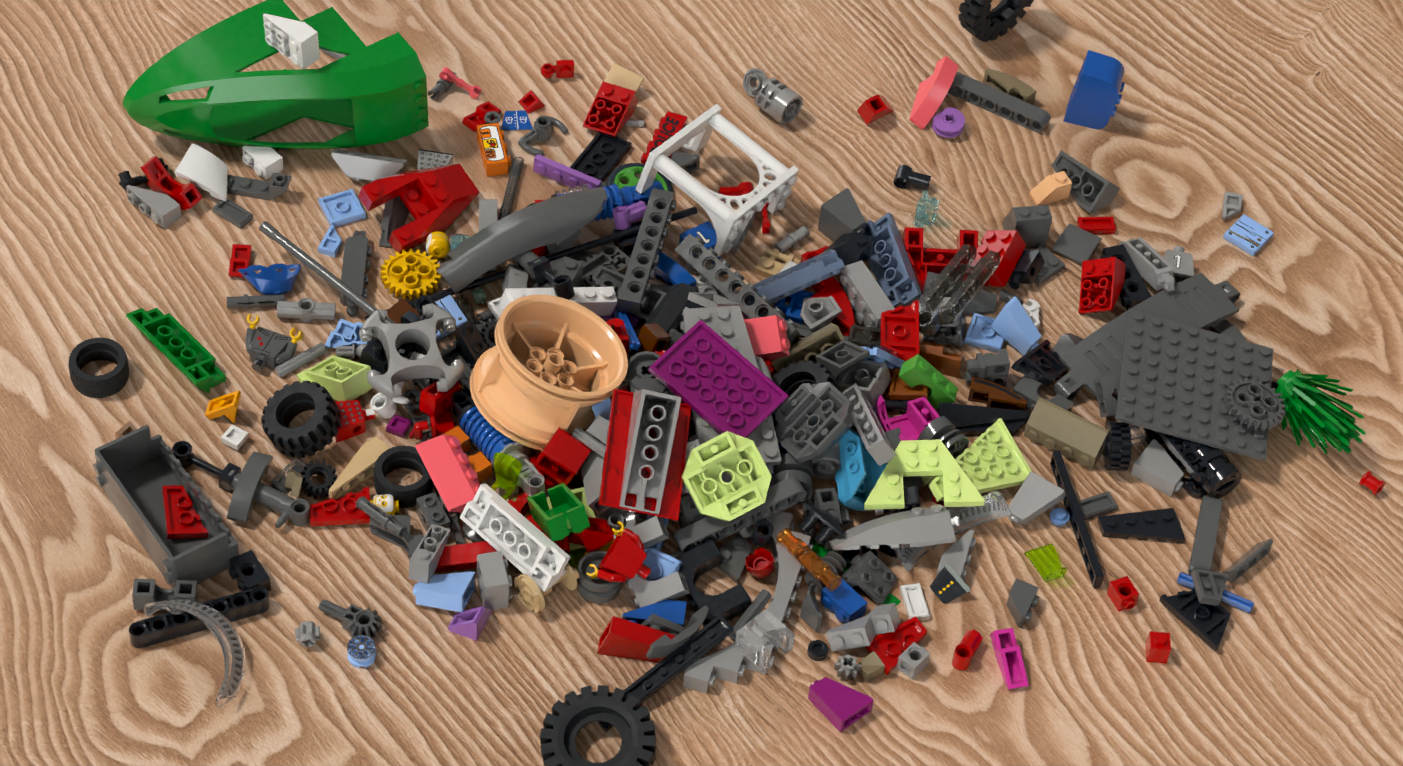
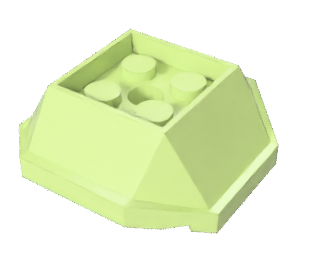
M726 431L690 451L682 480L700 514L729 522L765 503L772 476L753 440ZM723 472H727L730 475L729 483L722 480L721 475Z

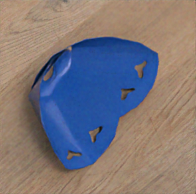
M273 264L269 267L252 265L245 269H238V271L261 294L279 295L292 290L301 265Z

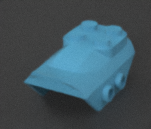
M849 429L838 441L840 469L836 471L835 475L838 487L837 496L839 502L846 507L856 511H869L864 509V503L887 463L879 466L867 451L860 435Z

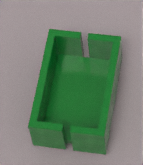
M564 483L547 489L552 506L550 510L544 491L527 497L532 518L553 542L563 540L566 536L570 535V532L580 533L585 528L590 527L585 506Z

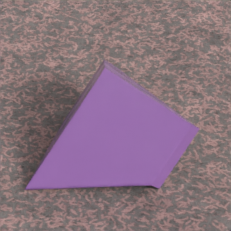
M481 606L463 611V613H455L447 629L450 632L477 641L493 610L485 609Z

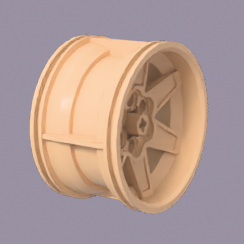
M528 295L512 301L503 310L495 327L496 346L486 350L479 357L471 372L469 385L476 407L496 430L524 446L542 450L559 427L572 435L577 427L586 432L595 420L592 405L609 398L613 394V389L620 387L627 373L628 359L625 348L615 331L591 310L578 303L557 296Z

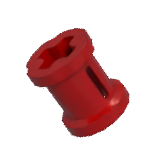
M1368 471L1361 478L1359 485L1366 486L1376 496L1383 489L1386 482L1384 480L1380 481L1372 475L1371 471Z

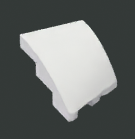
M192 143L175 170L176 176L192 181L195 187L210 192L212 197L226 202L228 166L211 152Z

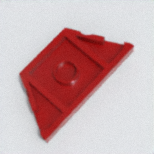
M916 300L909 306L903 307L902 305L894 310L881 313V350L904 361L919 354V301Z

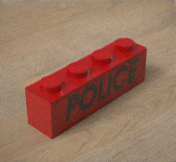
M667 111L665 117H661L659 128L655 129L653 140L649 141L647 145V152L642 154V164L645 165L650 152L687 126V116Z

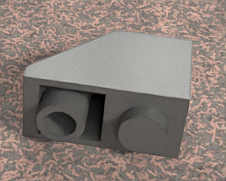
M1016 578L1009 592L1006 605L1017 626L1022 628L1025 621H1030L1033 613L1031 608L1037 606L1040 596H1037L1039 587Z

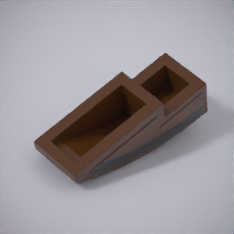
M972 377L968 401L986 403V407L1025 411L1027 401L1018 394L996 383Z

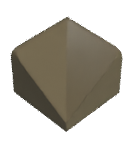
M875 652L870 653L858 663L861 665L859 673L866 682L884 674L885 665Z

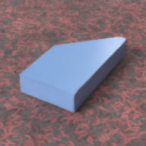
M330 225L318 247V253L335 258L342 246V239L337 234L334 225Z

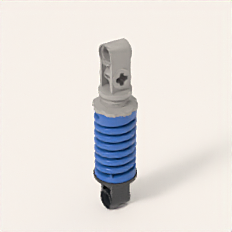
M465 391L454 392L451 395L453 413L458 417L457 426L464 431L471 442L491 462L497 472L500 474L505 473L509 478H513L516 484L529 497L542 491L546 495L545 479L530 462L526 455L527 450L525 446L511 440L496 430L482 416L474 401Z

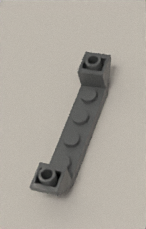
M273 173L271 181L268 182L227 175V193L270 201L287 192L292 177L290 175Z

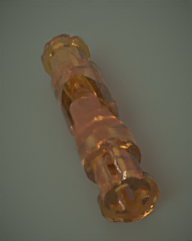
M785 528L778 534L777 542L783 544L798 562L806 567L817 580L822 581L827 586L829 591H834L839 587L842 577L835 575L825 561L819 559L806 543L792 534L790 528Z

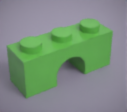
M919 354L902 363L899 377L911 388L916 385L928 386L929 394L927 400L937 410L941 402H955L958 388Z

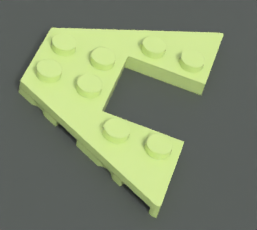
M940 439L900 441L895 450L896 456L888 462L864 503L865 510L904 509L903 477L942 475L944 507L984 506L985 500Z

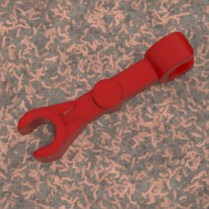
M769 203L765 204L761 213L763 218L762 234L770 233V221L766 211Z

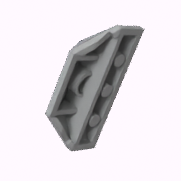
M335 149L331 153L332 158L347 177H352L356 181L366 179L373 182L377 179L394 175L407 164L405 159Z

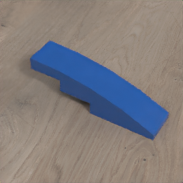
M658 253L660 255L659 264L654 266L655 277L658 280L662 278L668 285L685 283L692 287L696 286L697 280L689 272L664 253Z

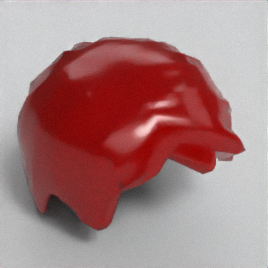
M762 547L759 550L755 549L754 554L746 556V569L751 576L756 578L769 576L775 566L772 553Z

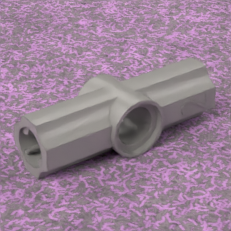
M302 298L298 302H277V318H299L304 323H310L314 319L335 320L336 303H318L310 298Z

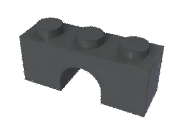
M1024 375L1013 388L1014 393L1027 401L1026 410L1031 413L1040 397L1041 383ZM1058 393L1052 399H1045L1067 411H1072L1074 403Z
M134 579L132 592L134 610L175 611L189 607L178 603L160 602L166 600H185L198 603L197 580H176L174 588L163 589L157 586L155 579Z

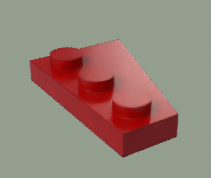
M183 485L162 486L167 539L208 538L209 533L203 527L199 514H196L192 506L193 503Z
M369 487L363 488V491L355 494L353 492L347 493L345 497L336 500L331 498L310 505V526L370 523V516L356 507L357 500L362 496L370 501Z
M915 616L899 624L895 632L875 636L871 645L865 647L870 653L875 652L885 665L884 672L888 675L897 666L899 656L913 642L919 644L926 636L927 630Z

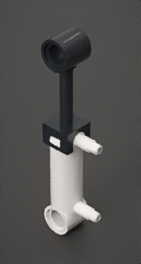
M428 295L421 296L415 302V309L419 312L420 316L418 321L429 319L426 315H423L422 306L431 303L438 305ZM416 343L402 344L396 349L402 357L408 360H417L425 356L415 348ZM405 381L396 383L398 386L401 387V390ZM379 392L373 396L370 405L382 418L388 419L397 410L395 403L408 404L409 399L404 396L391 399Z

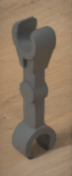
M446 510L452 525L456 545L465 544L458 524L459 513L455 512V515H450L448 510Z

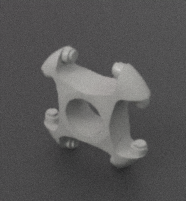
M433 303L425 304V306H422L423 315H426L429 319L409 324H385V320H388L387 310L377 309L362 325L359 331L360 339L363 342H368L373 337L378 338L383 345L388 359V371L385 374L381 375L376 370L367 372L368 383L381 394L391 399L402 396L401 387L396 383L421 378L439 379L436 382L437 391L447 392L461 378L465 370L462 360L457 359L450 366L446 365L436 343L437 330L442 328L449 332L456 330L455 318L438 305ZM405 343H416L421 345L427 351V354L417 360H408L402 357L396 349Z

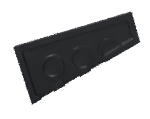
M1174 508L1099 516L1097 521L1102 537L1121 539L1136 537L1147 541L1148 538L1158 539V542L1172 540L1179 544H1183L1185 540Z

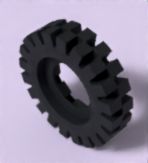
M964 0L965 2L961 3L959 7L961 12L958 15L961 26L977 39L983 42L997 39L998 35L1003 36L1006 34L1008 27L1012 29L1017 24L1016 18L1020 17L1022 19L1026 14L1024 8L1030 7L1034 0H1002L991 11L990 3L992 0Z
M598 685V691L593 692L591 686L582 687L581 694L576 695L573 690L565 695L564 703L558 700L552 706V714L547 713L543 721L544 728H541L540 746L544 766H650L654 763L656 736L653 720H650V713L646 707H640V700L633 695L627 698L625 690L616 687L614 692H609V686ZM601 721L609 723L620 733L622 740L620 750L615 757L606 762H589L582 758L576 750L575 739L579 730L591 722Z

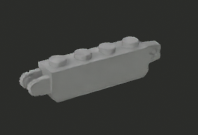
M1141 237L1138 239L1133 238L1129 239V241L1118 243L1119 245L1124 244L1139 274L1157 291L1166 290L1167 292L1175 290V280L1171 264Z

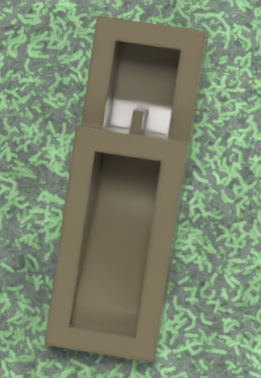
M989 68L985 70L983 80L985 84L1027 103L1034 104L1037 91L1028 84L997 70Z

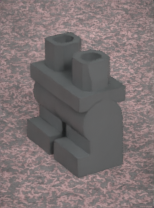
M1000 349L998 354L986 353L983 355L982 353H977L976 359L967 360V372L964 373L966 385L971 384L972 377L1006 387L1010 368L1007 349Z

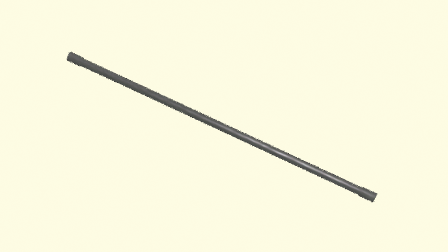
M267 221L260 225L259 230L276 241L369 315L377 310L375 306L279 233ZM389 317L388 320H385V324H397ZM415 345V348L421 354H427V351L421 345ZM462 375L459 381L470 389V380Z

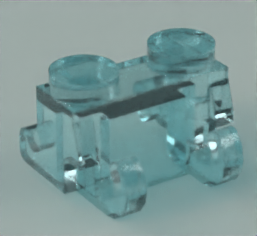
M922 191L921 198L916 206L914 225L917 227L931 225V223L935 224L937 213H934V211H938L940 201H937L935 197L928 196L927 191Z

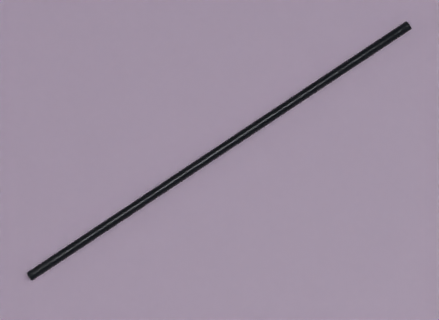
M692 207L674 213L671 222L697 214V208ZM641 225L545 257L550 262L565 256L569 257L637 234ZM506 270L476 279L458 293L503 279ZM449 288L428 296L437 301L448 295H455V293ZM417 299L410 301L408 303L413 308H415V302L417 301Z

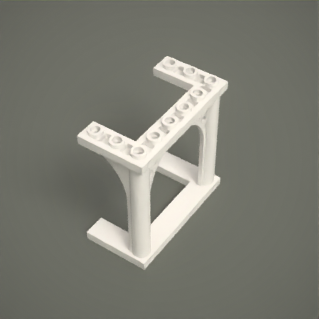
M715 104L649 153L635 190L641 194L651 187L659 171L706 211L716 231L717 243L714 251L719 257L724 252L730 251L733 246L731 243L738 235L737 229L742 225L743 221L750 220L756 211L760 212L764 208L766 203H769L767 210L772 214L778 209L782 210L787 203L785 200L792 192L791 187L798 179L796 176L799 169L794 165L790 169L723 117L720 114L722 108ZM714 128L753 160L759 172V183L753 191L745 195H722L706 188L668 156L694 137L691 149L695 152L699 151L707 145ZM770 175L773 180H768L764 176ZM730 202H736L739 208L737 210L733 209Z

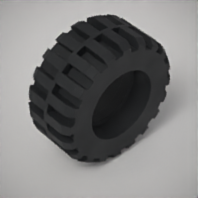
M803 360L796 364L791 363L787 368L783 367L780 369V372L778 374L775 373L772 377V381L789 395L788 398L804 383L812 385L830 382L840 391L830 370L823 364L816 363V361L809 360L806 362Z
M295 381L291 385H284L280 391H275L274 396L268 399V405L264 406L262 412L264 415L261 417L262 428L274 447L280 453L292 458L295 456L304 458L305 455L313 456L315 452L323 451L327 444L330 445L333 442L332 438L336 437L339 431L337 428H340L341 425L340 410L330 393L324 386L316 382L311 383V381H303L302 383ZM308 410H315L312 417L305 424L296 428H288L291 421L298 414Z

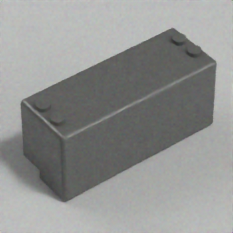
M147 424L95 449L96 463L93 464V467L98 474L95 476L97 484L106 493L171 588L175 587L176 580H197L198 584L230 568V559L239 555L238 541L233 538L229 528L225 527L219 514H216L212 509L210 502L204 498L200 488L194 484L190 474L186 473L180 460L176 459L171 448L165 444L161 435L151 437L150 428ZM183 485L193 503L192 506L196 514H199L203 527L209 533L208 538L167 539L162 486Z

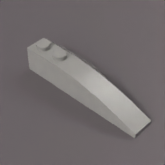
M932 505L931 508L924 509L915 507L909 511L886 515L845 531L844 536L837 535L829 540V544L834 551L859 550L861 546L879 549L881 545L899 548V544L921 547L956 542L950 513L942 505Z

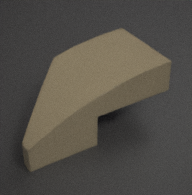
M288 470L284 489L292 490L291 496H299L303 476L295 470Z

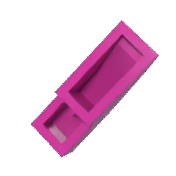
M1013 628L993 631L990 637L994 653L1008 690L1029 686L1020 646H1017Z

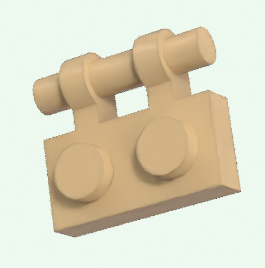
M767 247L765 255L770 256V258L762 256L755 267L754 273L769 278L779 273L789 261L800 264L801 260L796 259L794 255H786L778 249ZM778 259V260L784 261L785 264L780 263V262H778V261H776V260Z

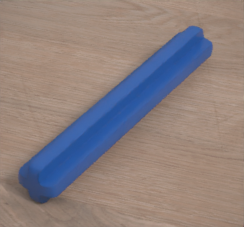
M1181 572L1177 582L1195 589L1192 576ZM1224 590L1222 602L1248 613L1252 611L1253 601Z

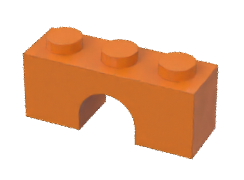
M459 426L444 433V435L456 436L461 443L460 446L464 453L470 450V439ZM481 451L475 455H467L469 463L477 473V479L480 483L492 476V464Z

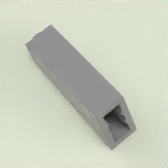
M591 450L581 465L587 505L600 516L609 508L598 505L604 457Z

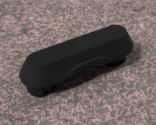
M158 158L168 172V165L164 164L163 158ZM129 171L121 172L118 175L120 178L119 185L127 190V185L138 186L149 181L146 175L131 177Z

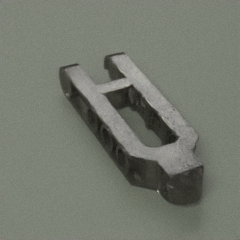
M964 244L918 300L921 307L919 311L920 334L934 335L941 326L955 322L999 266L1000 254L998 252L989 251L973 267L971 264L976 258V247ZM958 281L961 282V286L955 294L951 295V299L947 304L936 309Z

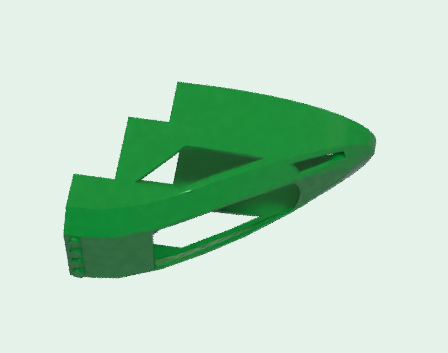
M283 0L263 1L222 20L185 41L160 58L137 78L128 89L122 103L123 108L134 121L153 131L186 140L233 147L257 146L271 147L272 149L298 150L354 148L391 142L429 126L426 74L415 50L399 32L366 46L333 7L308 17L301 22H305L318 32L319 49L347 56L319 69L241 72L251 65L279 52L265 40L263 14L300 21ZM210 87L206 98L170 100L167 94ZM303 117L353 128L326 142L252 141L254 138L265 135Z

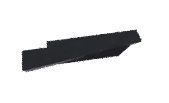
M941 402L938 408V415L940 417H947L955 425L956 429L961 430L962 434L966 436H980L999 418L1003 420L1011 436H1014L1024 424H1027L1030 417L1029 411Z

